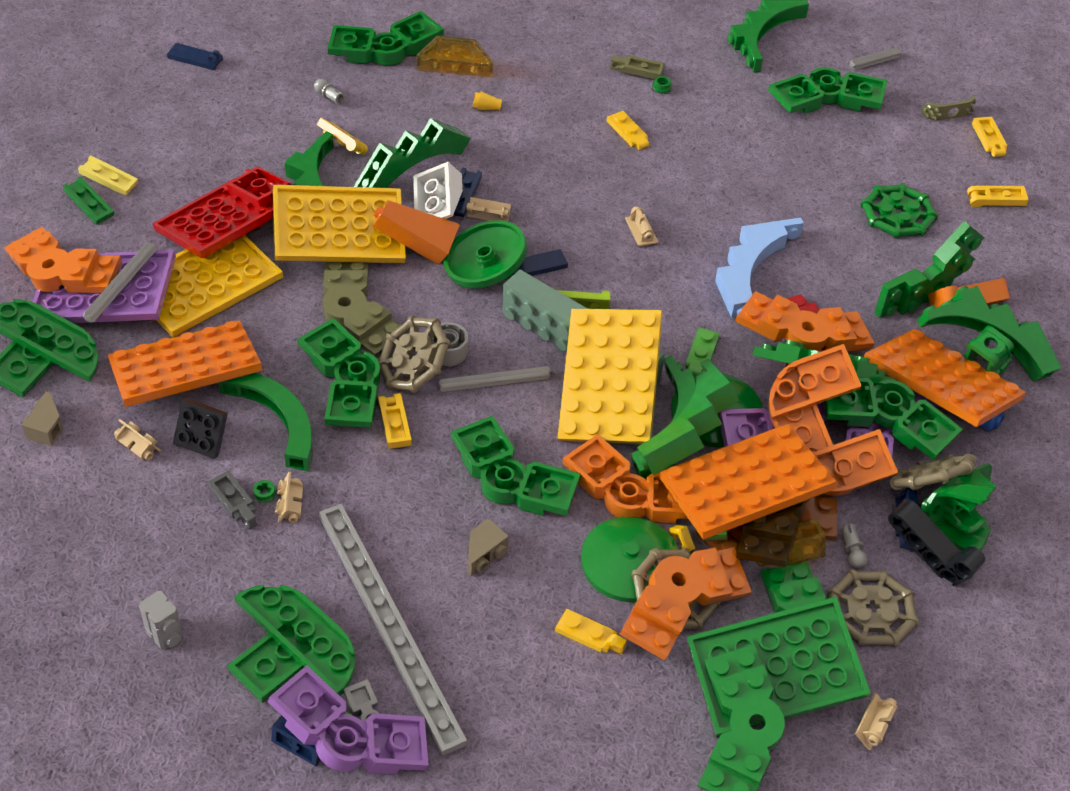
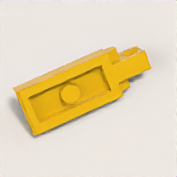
M569 609L565 610L555 627V632L598 652L607 653L610 649L622 655L626 648L627 640L618 636L616 631Z

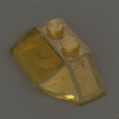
M436 36L417 54V70L493 78V60L476 39Z

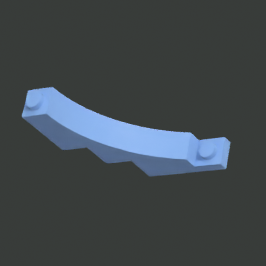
M801 217L742 226L739 238L741 245L730 247L727 260L730 266L717 268L715 280L731 318L737 317L752 296L750 279L758 265L769 255L785 248L788 238L792 240L801 237L804 224Z

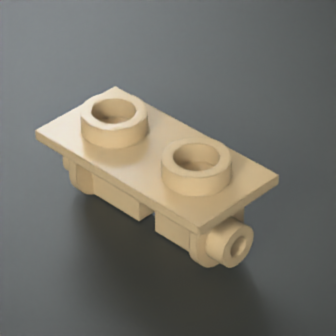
M470 197V203L467 204L466 211H468L467 217L508 222L511 204Z
M638 206L633 207L631 216L625 217V220L638 247L657 244L658 240L645 214H643L642 208Z
M121 419L118 420L123 426L114 432L115 439L128 449L135 442L130 450L138 455L140 459L148 461L152 459L155 449L159 452L162 451L155 446L158 441L147 433L142 436L139 433L142 429L130 421L126 424Z
M288 472L285 479L280 480L278 484L277 494H280V499L275 508V513L279 514L278 523H281L283 518L288 519L291 523H296L301 518L302 503L297 501L302 500L303 483L298 478L291 479V472Z
M874 693L855 733L868 750H871L872 746L882 743L883 736L888 728V724L884 721H891L898 708L896 700L893 698L882 700L877 693Z

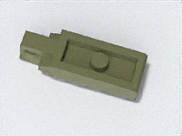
M613 55L610 69L656 79L662 76L665 64L630 55L627 58Z

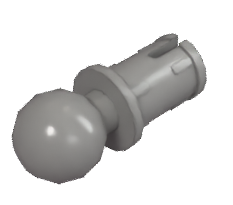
M325 79L315 81L314 89L317 93L322 94L324 98L331 99L338 105L344 102L345 94L338 91L333 84L328 83Z
M846 524L841 528V532L846 544L845 552L850 553L848 562L855 569L863 568L868 561L866 553L862 551L864 544L860 542L856 525L850 524L851 529L849 532L848 525Z

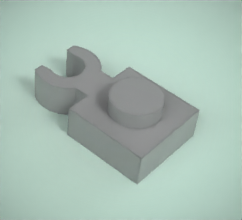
M368 679L344 689L343 694L352 715L360 713V720L365 722L372 713L379 714L378 711L372 709L378 705V701Z

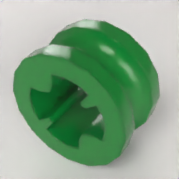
M268 480L258 481L253 487L255 500L260 503L271 502L276 494L274 484ZM263 489H268V492L261 494L260 490L263 492Z

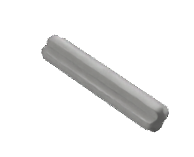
M894 47L855 58L850 61L849 66L853 70L893 60L900 57V50Z

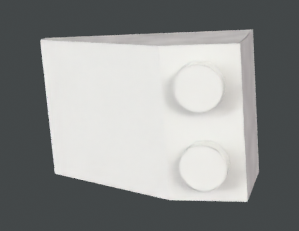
M449 162L414 175V209L443 219L452 217L462 193V173Z

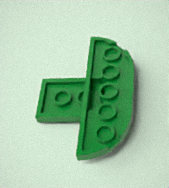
M13 299V302L0 303V334L13 340L0 354L1 386L24 397L54 364L88 382L93 379L98 368V352L96 344L88 332L31 301Z
M258 585L234 596L235 602L268 634L229 663L228 670L261 703L269 699L273 693L305 666L312 669L339 696L344 693V689L349 686L355 671L353 645L347 634L307 596L294 588L280 585V587Z

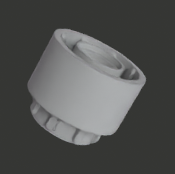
M446 322L441 323V327L447 339L450 340L451 346L447 349L442 365L450 368L462 363L468 355V333L461 325ZM434 335V337L432 338L433 344L437 343V338Z

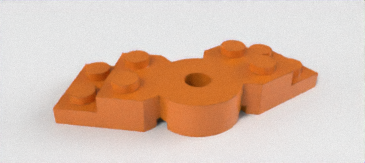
M43 227L4 247L7 254L23 274L30 277L34 287L43 292L59 290L58 286L63 285L65 290L71 293H102L117 276L122 264L120 255H99L97 249H74L67 253L61 249L59 242Z
M755 291L735 320V322L773 341H781L782 338L803 343L806 349L820 352L823 347L828 350L842 344L845 345L847 351L872 349L875 343L858 311L843 313L841 307L823 308L817 314L811 311H800L796 303L778 294L774 299H771Z
M598 434L563 457L562 464L570 471L581 473L579 485L594 499H604L606 509L617 518H642L645 516L651 522L676 524L677 518L688 519L661 481L659 473L655 475L650 474L647 480L639 475L630 473V462Z
M715 547L695 551L688 559L681 556H670L660 561L650 575L649 585L640 594L620 635L665 660L691 614L689 606L694 601L705 606L749 596L752 591L740 560L736 556L735 547L718 551Z

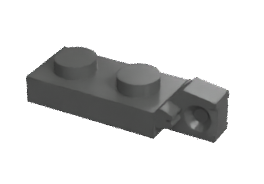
M229 471L207 481L209 489L236 522L242 520L249 530L257 526L256 516L254 515L256 509L252 499Z

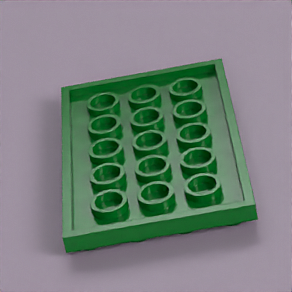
M837 597L687 636V643L716 738L720 737L722 733L730 731L731 716L721 710L704 660L752 644L755 645L761 663L765 666L772 684L773 696L771 700L780 707L784 719L870 697L871 695ZM761 721L750 723L752 728L764 725Z

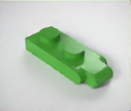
M698 328L685 367L690 368L693 376L704 371L700 364L706 359L711 361L720 333Z

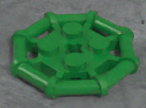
M905 183L889 186L876 185L868 197L861 201V208L866 213L869 226H874L893 235V238L897 239L901 236H923L930 225L938 219V213L934 211L929 200L930 196L927 193L923 194L905 186ZM877 197L881 199L879 204L873 203ZM920 205H923L926 212L920 210ZM873 210L877 211L880 216L875 215ZM919 219H925L922 223H917Z

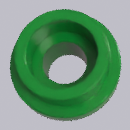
M659 76L653 82V89L658 93H667L671 91L672 83L668 77Z

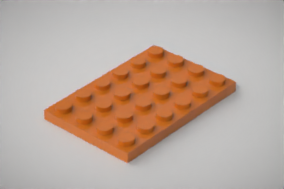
M240 320L229 321L224 325L216 327H206L201 331L193 333L186 332L174 338H163L158 342L140 344L135 348L117 350L112 354H108L109 363L125 407L263 371L261 361Z
M913 329L866 352L864 357L870 358L869 363L878 365L877 370L887 372L886 375L904 383L913 391L975 427L982 425L1022 401L1026 394L1018 385L1000 378L995 372L986 371L979 363L965 359L961 353L950 350L943 346L940 341L925 336L920 330Z
M789 424L659 472L661 481L703 540L836 489V480Z

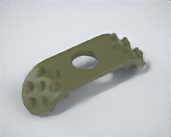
M972 95L971 99L941 105L940 103L928 102L923 105L922 114L935 121L970 115V112L974 110L973 104H976V99ZM952 108H958L954 114H948Z

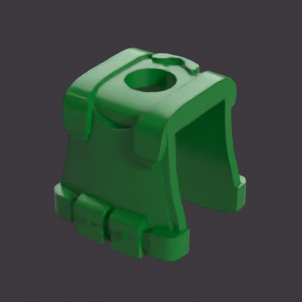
M987 325L978 337L972 339L966 345L968 350L964 357L973 361L977 356H982L989 362L986 371L995 372L1000 376L1011 364L1012 357L1010 352L1013 350L1014 344L995 328ZM990 340L997 344L996 348H987Z

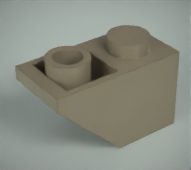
M46 391L42 398L36 402L30 415L24 419L22 428L26 439L52 447L63 431V426L51 393Z
M489 518L470 531L468 574L470 576L476 572L481 573L485 571L491 561L495 558H502L508 551V535Z

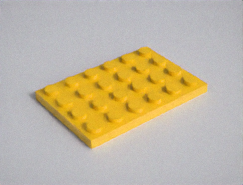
M273 185L275 261L405 263V245L373 227L376 219L373 215L379 205L383 207L387 200L402 204L401 189Z
M246 236L232 241L226 247L218 249L203 259L185 249L176 254L160 317L156 321L173 338L282 279L283 271Z
M571 309L558 429L559 441L587 442L597 434L607 443L643 444L652 438L663 317L662 310Z

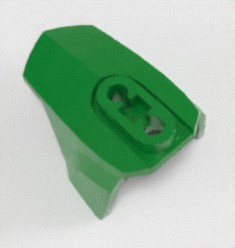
M989 463L974 468V471L968 475L957 476L928 496L921 505L923 512L961 550L972 546L981 551L990 534L991 528L986 523L987 519L982 517L975 508L978 504L990 501V495L996 490V485L990 482L992 466Z

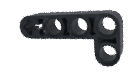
M902 500L888 516L889 523L938 577L947 579L953 583L952 586H957L971 579L985 562L984 554L976 547L970 546L960 551L912 500Z

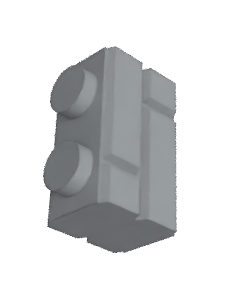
M157 591L140 602L139 608L146 633L152 640L154 639V642L161 650L176 646L183 636L177 608L171 601H168V598L162 591Z

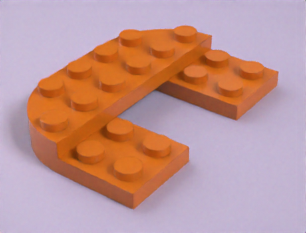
M844 344L796 360L786 366L773 383L768 402L769 417L773 428L789 424L836 480V489L823 493L824 495L831 496L849 494L852 490L898 474L880 429L833 445L816 404L859 390L862 387Z

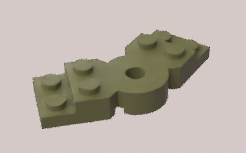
M325 262L323 279L324 297L322 301L325 320L329 321L334 318L361 343L363 350L377 358L382 354L387 333H392L401 325L392 319L391 312L376 301L367 302L369 263Z

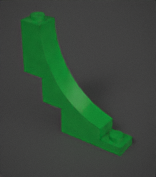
M430 118L420 135L405 130L396 147L379 143L354 187L388 188L406 170L425 159L441 154H462L471 138L457 127Z
M709 359L700 363L704 371L696 377L695 391L684 410L665 429L637 447L641 454L638 459L644 470L649 468L653 475L704 448L700 436L720 426L722 423L717 414L739 402L731 383Z

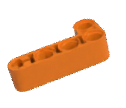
M1005 278L966 285L969 288L978 286L987 305L1011 299ZM948 286L928 295L930 306L940 307L944 302L951 300L956 295V291L964 286Z

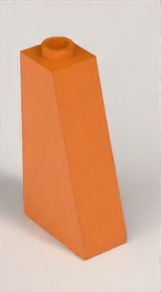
M387 200L383 207L379 205L373 215L376 218L373 227L437 264H440L448 255L460 226L455 222Z

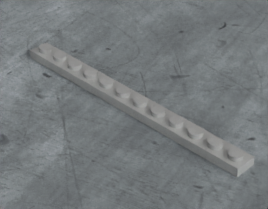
M342 503L320 511L319 518L422 717H425V723L442 756L467 746V739Z

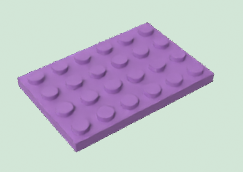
M174 250L156 251L95 322L159 320L176 259ZM116 252L98 254L120 255L122 259V264L118 271L119 274V272L126 266V264L133 258V256L137 252ZM63 285L58 286L59 290L53 292L36 290L33 299L34 303L43 306L72 323H90L85 320L83 313L101 294L67 292Z

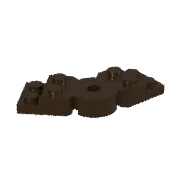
M805 501L745 523L743 525V535L736 551L737 558L786 568L798 534V522L802 520L805 514Z

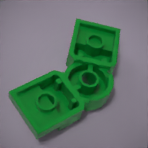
M422 11L391 24L390 32L377 35L376 31L372 28L333 25L328 45V55L347 56V62L367 64L374 61L380 65H395L402 62L406 55L415 56L429 49V42L443 36L444 28Z
M822 67L813 70L809 77L799 74L770 84L768 91L789 113L801 110L806 114L820 109L822 103H837L841 108L860 111L861 106L881 110L888 80L848 72L845 74V77H842L840 71Z
M963 221L934 253L932 258L934 264L930 265L922 273L915 268L882 285L874 313L879 318L885 315L891 316L896 311L901 315L908 312L914 313L923 302H929L928 295L930 293L951 286L954 278L971 268L975 258L970 253L979 248L985 237Z
M332 318L297 339L298 346L311 357L312 365L325 377L335 378V381L330 386L324 419L325 425L372 428L378 400L377 388L381 380L379 361L369 352L362 354L361 343L339 322Z
M786 339L785 344L778 342L777 347L762 344L761 348L754 346L752 355L791 364L796 360L819 353L820 351L806 349L803 343ZM848 354L858 378H868L875 384L882 380L895 379L886 377L887 372L877 370L878 365L869 363L870 358Z
M859 378L862 385L861 389L824 401L826 419L846 420V426L870 427L876 422L881 426L892 428L893 436L911 451L917 447L932 460L944 451L963 430L928 401L919 400L915 402L913 391L907 385L897 380H882L874 386L870 379Z
M493 415L451 431V439L461 453L462 462L472 477L480 479L481 491L488 500L497 504L516 503L520 510L544 515L545 510L565 516L568 515L581 473L535 461L527 464L525 468L522 463L514 459L515 448Z
M808 562L786 565V568L775 567L760 571V576L774 613L825 600L826 598L818 576H813Z
M752 644L704 660L721 710L731 716L730 731L720 735L709 758V763L698 783V787L705 791H758L771 763L769 751L775 749L783 738L785 727L784 715L780 707L771 700L773 696L772 684L765 666L761 663L756 647ZM761 721L764 724V728L755 730L750 726V723Z

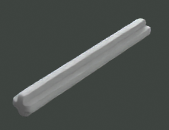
M146 242L83 313V317L87 322L94 323L157 250L153 243Z
M549 366L442 378L439 380V388L441 392L546 380L550 379L551 372Z

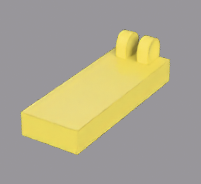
M91 155L83 166L80 165L78 167L79 173L82 176H86L124 195H127L138 184V178Z

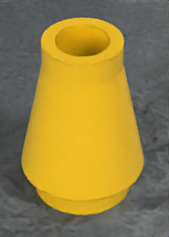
M482 91L480 93L475 92L473 108H477V110L500 111L502 99Z

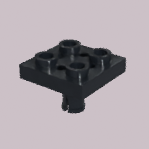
M189 398L182 399L173 444L213 459L217 458L221 448L228 413Z

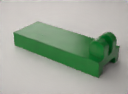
M81 176L77 177V181L72 184L63 185V191L96 225L114 216V210Z

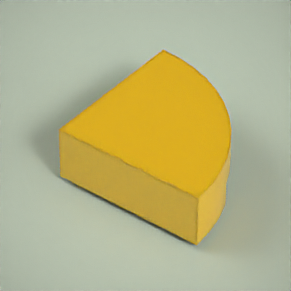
M675 525L669 528L673 539H680L682 543L681 549L684 547L689 549V551L695 549L687 526Z

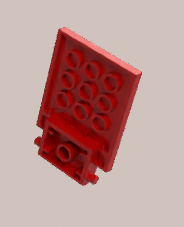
M259 166L252 170L246 169L243 175L228 181L152 224L156 232L203 259L274 218L273 185L292 184Z

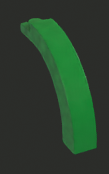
M671 355L664 358L665 372L678 395L677 410L672 420L674 421L692 398L696 384L690 368L683 370L681 363H676ZM639 450L631 453L633 466L637 474L647 480V477L652 472L649 468L644 470L638 459L641 456Z
M258 373L218 382L221 394L250 399L272 410L282 420L289 433L288 445L284 453L286 467L309 472L313 456L311 426L304 407L293 393L280 383Z

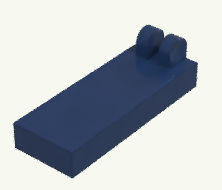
M175 43L167 53L168 59L214 71L219 62L223 60V55L218 50L210 52Z
M462 167L460 171L462 173V193L453 215L464 218L467 212V204L470 203V197H474L481 181L482 172L474 173L466 171V168Z
M561 249L527 256L512 276L519 270L531 276L568 268V262Z

